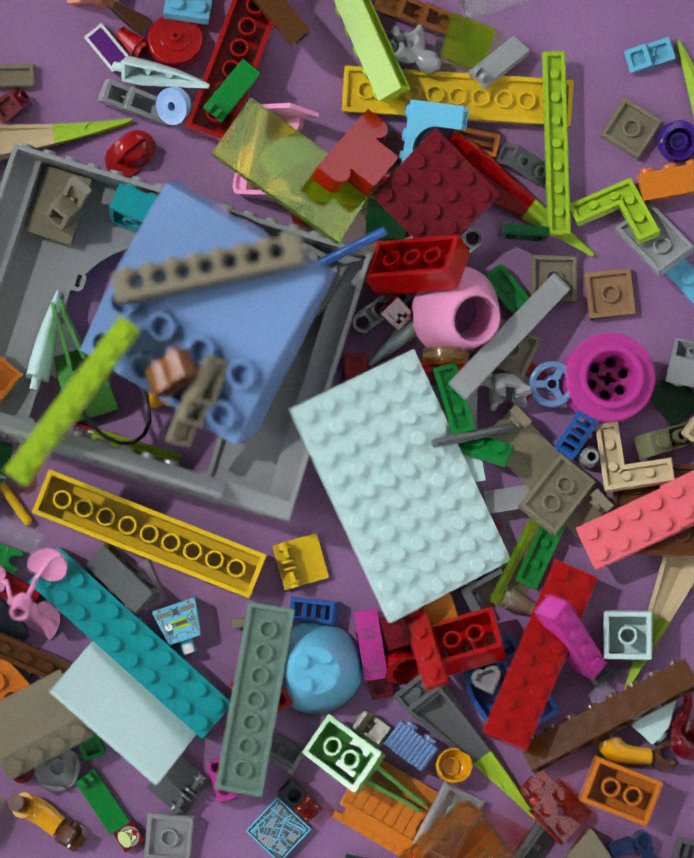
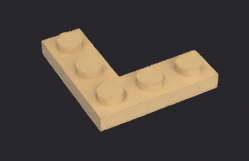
M618 421L596 425L595 429L605 493L662 485L674 480L671 458L625 465Z

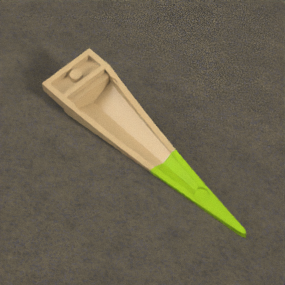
M127 118L63 124H0V160L10 158L14 143L18 145L28 143L33 145L35 150H40L131 125L133 120Z
M662 558L648 611H653V650L694 585V558ZM633 659L625 690L628 684L635 681L647 659Z

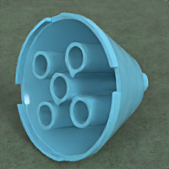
M306 622L291 629L282 680L293 702L290 706L307 714H326L341 708L355 695L362 679L363 665L357 644L347 632L336 625Z

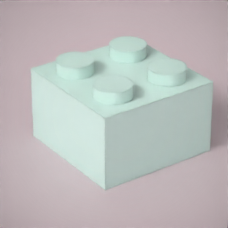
M605 610L604 659H652L653 611Z

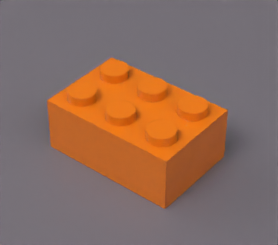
M594 754L578 799L647 827L663 782Z

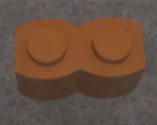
M171 348L162 359L152 361L151 366L145 370L154 397H169L176 393L181 386L188 384L197 377L198 374L189 349Z

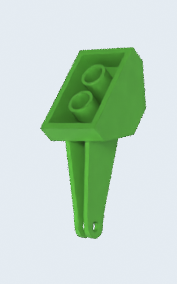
M61 299L58 300L60 310L77 346V350L69 352L58 310L54 302L50 303L64 349V354L54 357L58 380L63 392L74 377L81 360L89 355L80 350L83 341ZM110 376L85 408L90 419L120 410ZM81 414L75 423L86 421V419Z
M330 714L327 715L302 751L304 755L354 793L359 794L364 786L368 784L411 807L418 813L422 812L418 806L405 797L370 778L377 769L413 800L424 807L427 804L379 766L386 755L378 747Z

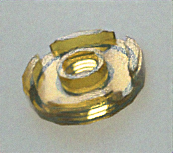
M429 347L423 349L422 356L423 360L430 364L441 365L443 363L451 364L456 362V365H463L468 362L469 352L452 347Z

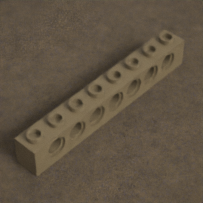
M287 232L281 234V238L271 239V237H264L258 239L257 243L253 244L240 242L234 244V248H213L210 250L211 253L201 254V252H194L188 254L187 258H166L164 263L155 264V262H147L141 264V267L132 269V267L120 268L117 273L111 274L115 302L125 306L307 267L303 239L299 234H295V232ZM284 248V254L280 258H274L275 250ZM255 253H260L259 261L251 263V256ZM231 258H237L236 265L233 268H227V262ZM213 263L212 271L204 273L205 265ZM185 268H190V274L186 278H181V271ZM161 273H166V280L158 283V276ZM138 278H143L142 286L135 288V281Z

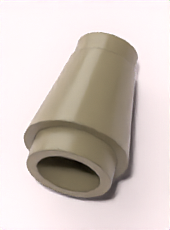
M505 588L500 595L498 603L505 610L528 615L532 613L535 602L514 588Z

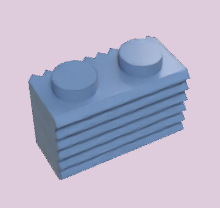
M399 720L384 744L422 772L438 750L435 746L437 741L426 733L424 736H421L416 732L418 727L409 720H406L405 723Z

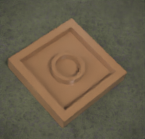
M630 268L584 273L589 319L636 314Z

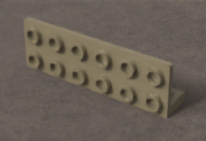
M515 405L494 425L513 423L515 431L489 438L514 445V453L507 466L531 490L559 452L531 424L530 418ZM592 487L564 525L576 537H579L576 530L577 527L600 517L614 505L598 489Z

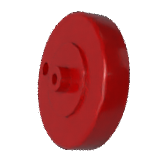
M162 16L151 25L148 32V48L153 58L159 63L169 67H183L194 62L201 53L203 34L197 23L164 19Z

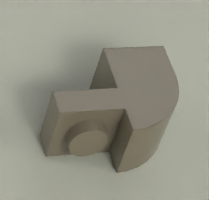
M74 175L68 180L63 193L51 202L44 217L60 231H63L88 205L91 200L89 196L92 189Z

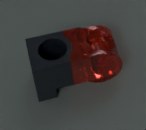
M292 776L277 791L278 796L308 822L322 809Z

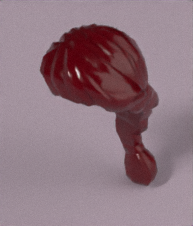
M693 692L684 696L683 704L679 706L675 717L671 720L672 734L670 743L673 752L677 756L694 761V722L690 719V712L693 706Z

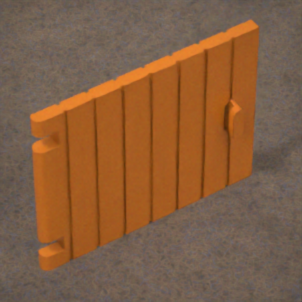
M382 760L379 766L410 792L426 802V806L424 807L413 800L377 769L370 778L405 797L418 806L422 812L418 813L411 807L366 784L359 794L354 793L348 788L339 803L346 810L343 814L335 810L332 817L401 858H416L421 849L415 847L413 842L439 792L387 761Z

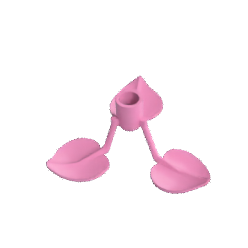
M40 549L32 553L27 562L28 569L37 573L27 594L19 593L13 598L9 580L5 579L6 571L1 565L0 592L5 589L6 585L9 599L8 605H11L9 613L13 619L23 620L28 627L51 640L60 624V612L53 604L47 601L40 602L37 605L35 602H32L30 596L40 576L47 581L62 579L67 571V563L60 552L53 549Z

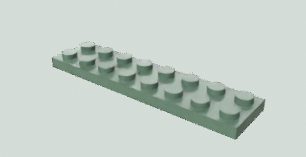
M248 602L215 789L262 797L294 609Z

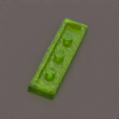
M532 518L528 519L510 555V560L506 563L503 573H501L488 599L498 605L538 525Z

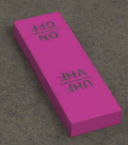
M377 608L355 611L354 615L365 681L385 678L387 668Z

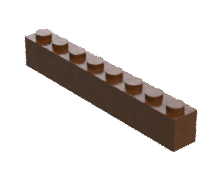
M675 659L668 664V668L662 671L659 669L654 670L647 675V679L641 682L639 680L631 682L626 686V690L620 693L615 691L607 695L605 701L599 704L594 702L585 707L586 711L578 715L573 713L564 719L565 722L559 725L552 724L544 729V733L538 736L533 735L527 750L522 752L531 771L537 774L693 692L694 673L687 660Z

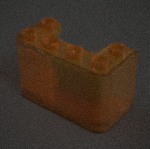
M459 801L447 815L439 818L428 832L421 834L411 847L403 850L399 858H495L497 856L508 858L514 851L482 811L469 801Z

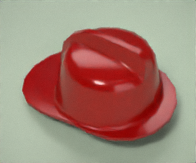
M132 130L123 135L106 152L105 166L108 171H119L124 174L123 177L135 174L154 157L156 148L152 136L141 130Z
M403 648L394 653L386 654L387 671L385 678L389 683L407 684L420 674L415 654L411 650Z

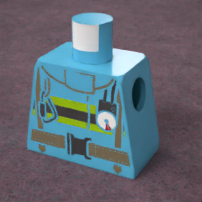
M196 597L152 611L169 645L179 642L183 655L197 651L193 637L201 635L202 632Z

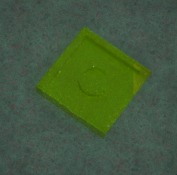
M453 13L439 58L472 69L488 56L496 28Z

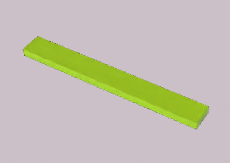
M565 51L542 52L547 227H550L549 236H570Z

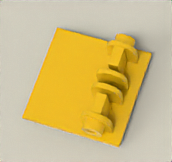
M317 533L272 546L284 590L329 578Z

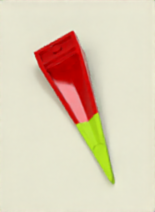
M456 131L449 141L500 192L501 196L493 204L535 226L547 227L546 207L477 143H473ZM572 231L570 236H555L590 256L595 255Z

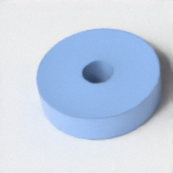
M170 87L159 93L156 100V109L158 115L165 123L177 125L188 119L192 104L188 94L183 89Z

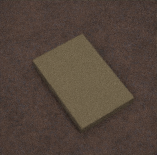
M47 166L26 230L27 233L71 246L82 213L63 231H60L44 216L51 202L63 193L71 177L75 175L89 188L91 187L92 179Z
M559 453L517 507L551 535L555 536L596 481L563 454Z

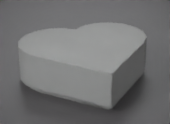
M489 665L484 670L474 671L471 675V682L475 687L493 695L500 680L501 671L497 666Z

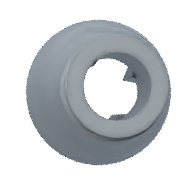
M593 446L583 447L577 456L579 464L586 469L595 468L600 462L599 451ZM589 452L595 455V459L592 461L587 458Z

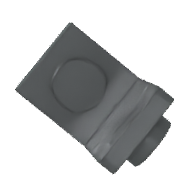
M504 143L495 161L504 168L515 170L536 185L543 186L546 180L545 162L520 145Z
M501 568L491 570L477 581L474 579L464 584L463 588L459 590L471 612L481 610L479 606L483 604L477 592L472 594L471 590L503 573Z

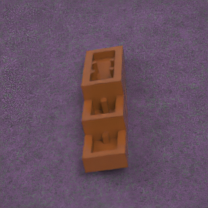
M373 0L372 3L378 13L414 27L420 24L425 31L456 41H461L468 19L431 3H423L418 0Z

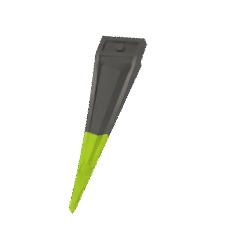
M418 674L393 695L409 715L426 726L452 748H458L464 753L469 754L472 764L503 790L531 818H537L533 808L447 685L427 692L421 675Z

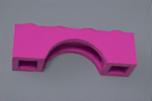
M548 595L534 612L543 626L559 637L568 648L569 652L565 659L572 670L593 680L607 664L606 660L569 602Z

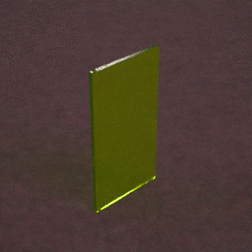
M252 98L247 100V104L217 147L212 150L211 155L337 245L342 241V237L368 198V196H364L348 182L345 183L341 191L332 193L311 179L315 169L328 155V152Z

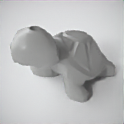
M420 24L412 32L403 33L397 26L391 28L389 42L398 61L416 63L420 71L426 74L440 69L441 60L437 53L425 50L423 27Z
M491 372L480 384L489 388V404L493 411H496L497 406L504 402H513L518 407L524 408L527 406V395L532 393L531 386L523 383L518 376L509 373L492 374Z

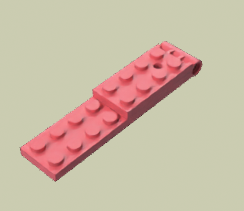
M694 471L660 486V489L576 528L596 571L694 526Z

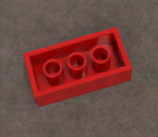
M459 235L377 242L365 279L376 295L455 290L459 288L470 252Z

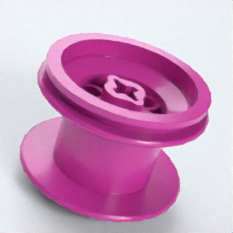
M612 332L594 335L576 347L564 364L567 366L566 375L563 373L561 377L563 393L565 395L568 389L571 397L567 401L569 406L575 413L580 409L589 417L599 420L598 424L620 422L638 413L650 399L655 383L654 366L647 351L631 337ZM607 358L614 361L612 368L606 366L605 360ZM591 364L598 366L597 373L590 371ZM620 369H624L627 372L626 378L622 379L618 376ZM608 374V378L615 382L604 385V381L598 378ZM591 380L595 383L594 390L589 388L587 381ZM616 386H622L624 388V393L622 395L616 394ZM600 392H606L608 399H601L599 396Z

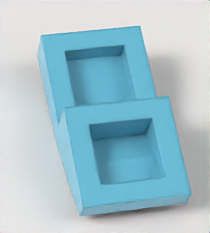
M669 36L624 51L630 73L653 68L677 59Z

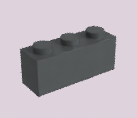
M112 544L103 545L86 564L91 570L90 574L96 580H101L107 586L106 589L115 597L118 596L123 601L122 604L131 612H142L160 592Z

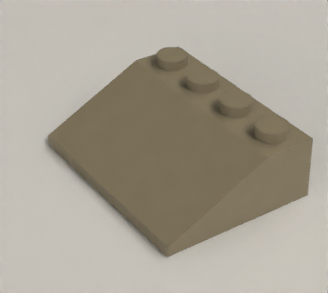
M60 669L0 700V764L9 781L94 736L93 730L49 692L63 676Z

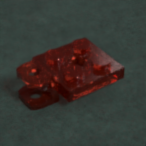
M543 771L530 776L520 786L522 795L533 805L529 812L560 845L564 844L592 813L560 778L554 782ZM557 806L563 809L564 815L559 816L557 814Z

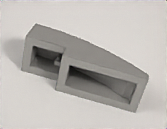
M111 79L104 80L98 102L141 118L167 125L158 115L156 109L157 96Z

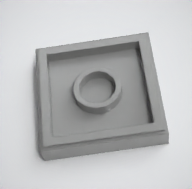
M148 811L144 858H191L195 815Z

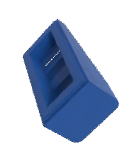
M579 409L556 442L554 448L571 460H574L599 420L589 417ZM579 417H582L583 419L591 423V425L588 427L587 425L578 420ZM576 425L586 431L585 434L577 431L573 426ZM571 433L579 438V443L569 437L568 434ZM565 441L569 443L570 445L575 447V449L572 450L568 446L564 445L563 442Z
M291 596L290 609L295 610L293 620L337 625L340 601ZM299 602L303 603L302 616H298ZM309 604H312L311 617L307 616ZM318 605H322L320 618L317 617ZM328 606H330L329 619L326 618Z

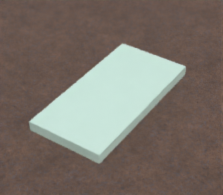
M94 641L87 646L49 691L155 785L160 782L196 736V733Z

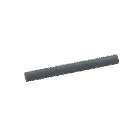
M507 423L432 439L433 448L510 433L515 431V426L513 423Z

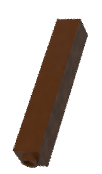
M252 0L292 49L310 35V28L286 0Z

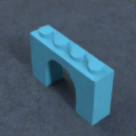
M410 99V104H407L405 117L408 118L407 127H404L402 133V141H405L404 150H401L399 155V164L419 146L422 137L432 129L449 128L466 131L469 107Z

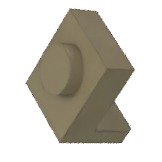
M367 710L357 715L352 726L354 731L361 734L379 749L393 731L391 727Z

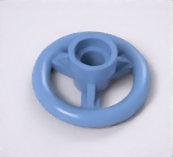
M548 361L538 365L533 370L529 379V386L532 387V397L539 404L546 407H558L565 404L571 398L568 389L564 396L560 392V377L563 373L566 375V365L556 361ZM548 368L557 369L554 375L547 376L544 381L536 380L543 370ZM550 380L556 382V387L553 389L547 385ZM536 388H543L545 392L554 394L556 400L544 399Z

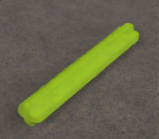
M93 430L92 440L96 441L97 438L105 440ZM101 430L107 436L117 439L119 441L133 440L127 437H123L114 433ZM140 441L135 445H123L132 448L139 455H142V452L155 455L158 461L164 462L165 459L177 462L179 465L181 455ZM112 442L110 443L113 445V447L119 448L120 446Z

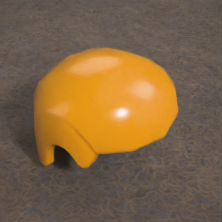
M458 748L444 750L437 757L435 763L438 776L450 784L463 782L470 776L473 768L470 755Z

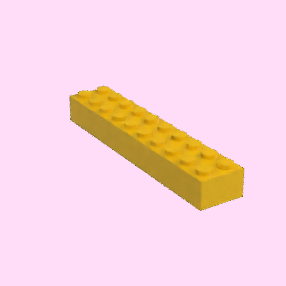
M50 469L32 510V513L247 598H251L267 554Z

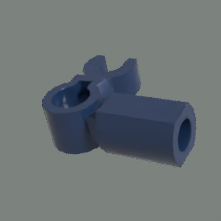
M642 829L635 831L631 838L626 836L606 843L611 858L633 852L634 848H637L638 853L641 854L640 858H658L652 852L651 836Z

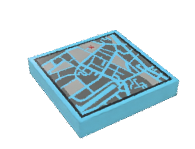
M277 796L246 829V832L273 858H285L311 830V827Z

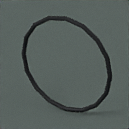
M89 356L81 360L75 374L78 372V370L81 368V366L84 364V362L87 360ZM143 388L141 389L147 404V423L143 433L134 440L119 441L107 436L94 425L85 410L82 412V415L94 431L105 440L117 445H135L146 437L152 423V409L149 396Z

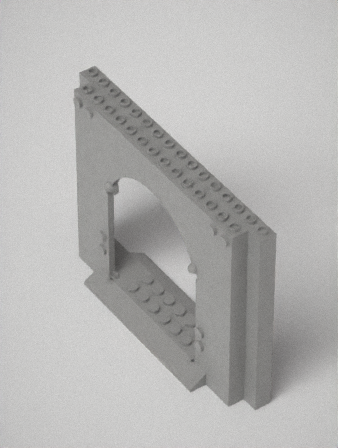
M14 143L0 185V355L23 375L0 403V436L2 438L24 444L38 425L30 417L39 391L29 389L32 379L26 378V373L36 338L56 290L61 291L60 300L62 299L66 308L71 291H82L87 283L86 276L102 262L127 251L137 234L110 222L109 206L119 184H132L143 193L148 194L150 192L158 196L164 185L155 183L152 186L146 184V181L139 177L133 176L132 179L123 177L124 174L116 170H110V172L103 171L99 165L88 163V165L80 164L78 159L66 156L64 159L57 157V153L47 149L41 152L35 150V147L28 143H21V145ZM47 166L92 179L90 187L92 192L89 196L91 200L82 212L71 246L33 235L26 231ZM221 204L228 211L239 213L254 220L261 226L262 230L275 239L281 238L280 235L283 233L295 232V234H299L303 239V243L309 244L327 255L346 246V241L333 238L329 240L323 238L324 235L319 232L311 231L306 233L301 231L302 228L292 224H288V227L283 226L276 219L266 217L265 220L260 219L253 212L244 211L241 213L234 211L235 208L233 206ZM363 247L337 260L348 266L349 270L326 308L320 315H315L258 433L237 445L219 435L207 472L201 471L196 473L180 468L177 462L168 459L160 462L157 461L155 455L146 452L138 455L135 454L132 448L120 445L118 449L112 447L111 442L97 438L95 442L90 440L88 435L77 431L74 432V435L67 432L52 453L223 506L224 504L266 518L269 516L289 523L310 456L289 409L331 388L372 252H368V248ZM76 282L80 283L79 287L75 286ZM60 310L59 317L60 321L62 322L63 315Z

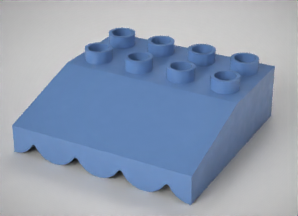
M174 180L165 183L115 273L118 272V269L124 267L140 268L141 264L147 262H155V264L164 263V259L170 257L182 259L187 258L188 254L194 252H201V254L211 253L210 250L217 247H224L225 249L234 248V244L240 242L253 244L257 243L258 239L269 237V235L251 222L231 216L228 210L219 203L205 196L192 193L183 182ZM284 248L276 249L274 258H280L284 254ZM260 253L253 254L250 258V262H258L260 259ZM306 257L307 267L125 306L115 302L111 280L80 350L90 356L121 315L140 329L141 335L114 371L151 394L153 393L145 370L151 366L152 361L162 359L171 348L189 349L196 371H198L207 355L229 361L230 363L215 406H209L203 426L237 445L258 433L336 272L324 266L311 263ZM231 258L227 262V268H233L237 263V258ZM213 263L205 265L204 273L212 271ZM185 268L181 271V278H186L190 274V268ZM161 273L157 279L158 283L164 282L167 274ZM138 278L135 281V288L142 286L143 278ZM191 382L181 386L176 393L169 397L158 398L178 409Z

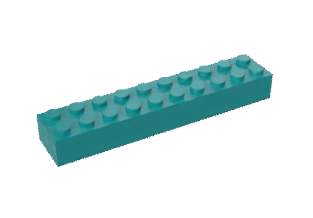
M59 547L57 551L63 554L67 563L65 576L58 581H47L40 576L34 588L202 739L230 708L231 698L172 645H169L140 616L128 610L122 604L123 601L120 598L112 595L106 589V586L101 581L96 580L90 574V571L63 547ZM34 575V576L30 579V581L28 582L30 585H31V583H32V581H33L35 575Z

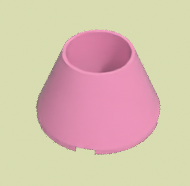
M465 267L458 289L416 292L412 304L414 320L412 324L418 339L427 349L432 348L429 350L438 355L442 353L440 356L460 358L475 353L491 339L499 326L500 310L497 293L486 276L470 267ZM472 296L476 304L474 322L466 331L458 334L454 326L455 311L464 299ZM458 349L464 350V351L467 352V354L462 355V354H464V352H463V351L459 352V351H457V350H458Z

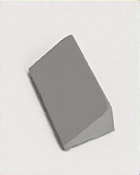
M526 485L483 491L484 502L490 514L519 509L517 506L530 489Z

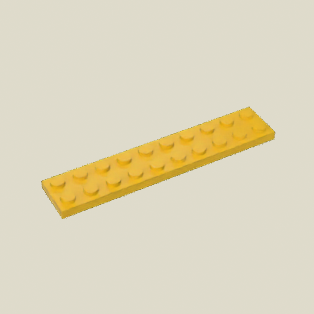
M344 66L342 113L364 114L369 109L375 115L405 117L406 106L410 104L411 99L469 107L468 121L544 126L542 78L502 76L486 90H483L480 83L468 76L469 73L436 71L426 74L420 70L402 69L411 90L386 103L374 98L371 92V83L364 76L362 67ZM566 80L568 127H571L574 80Z

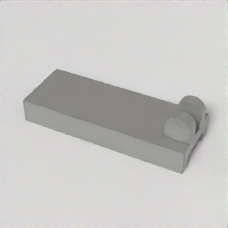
M512 36L469 70L468 76L471 79L474 78L481 84V88L486 90L526 58L530 50L515 36Z

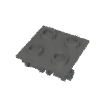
M180 755L160 782L156 785L151 782L147 789L168 805L174 814H186L212 781Z

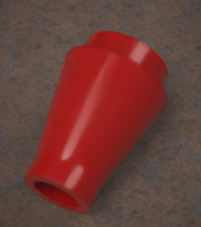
M121 27L116 33V38L120 40L132 57L142 58L148 52L149 48L146 38L128 30L126 27Z

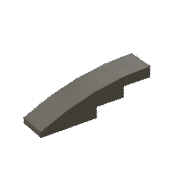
M207 355L197 371V377L191 381L182 398L167 434L166 441L190 448L196 428H202L209 406H215L230 363L229 361Z

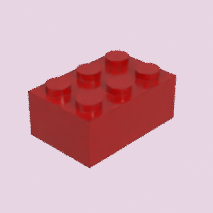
M492 606L432 623L447 676L507 659L498 621Z

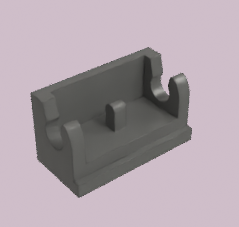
M273 731L268 761L293 775L304 756L302 753L304 749Z
M537 818L511 854V858H541L559 833Z

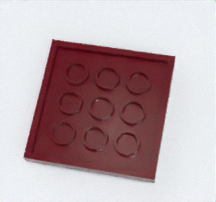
M437 128L391 173L383 186L380 185L371 194L413 239L449 235L461 236L501 196L500 192Z

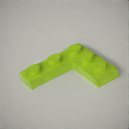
M631 177L570 203V214L577 227L620 209L639 245L660 236V230Z

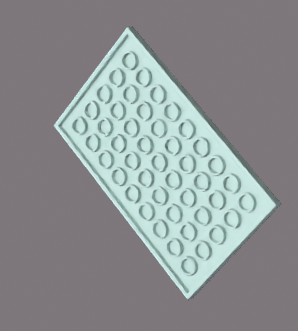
M414 349L289 409L389 623L511 561L458 444L433 448L432 439L449 436L452 433Z

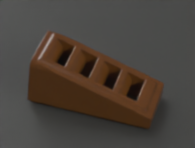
M102 0V3L122 22L138 33H143L152 22V19L114 0Z

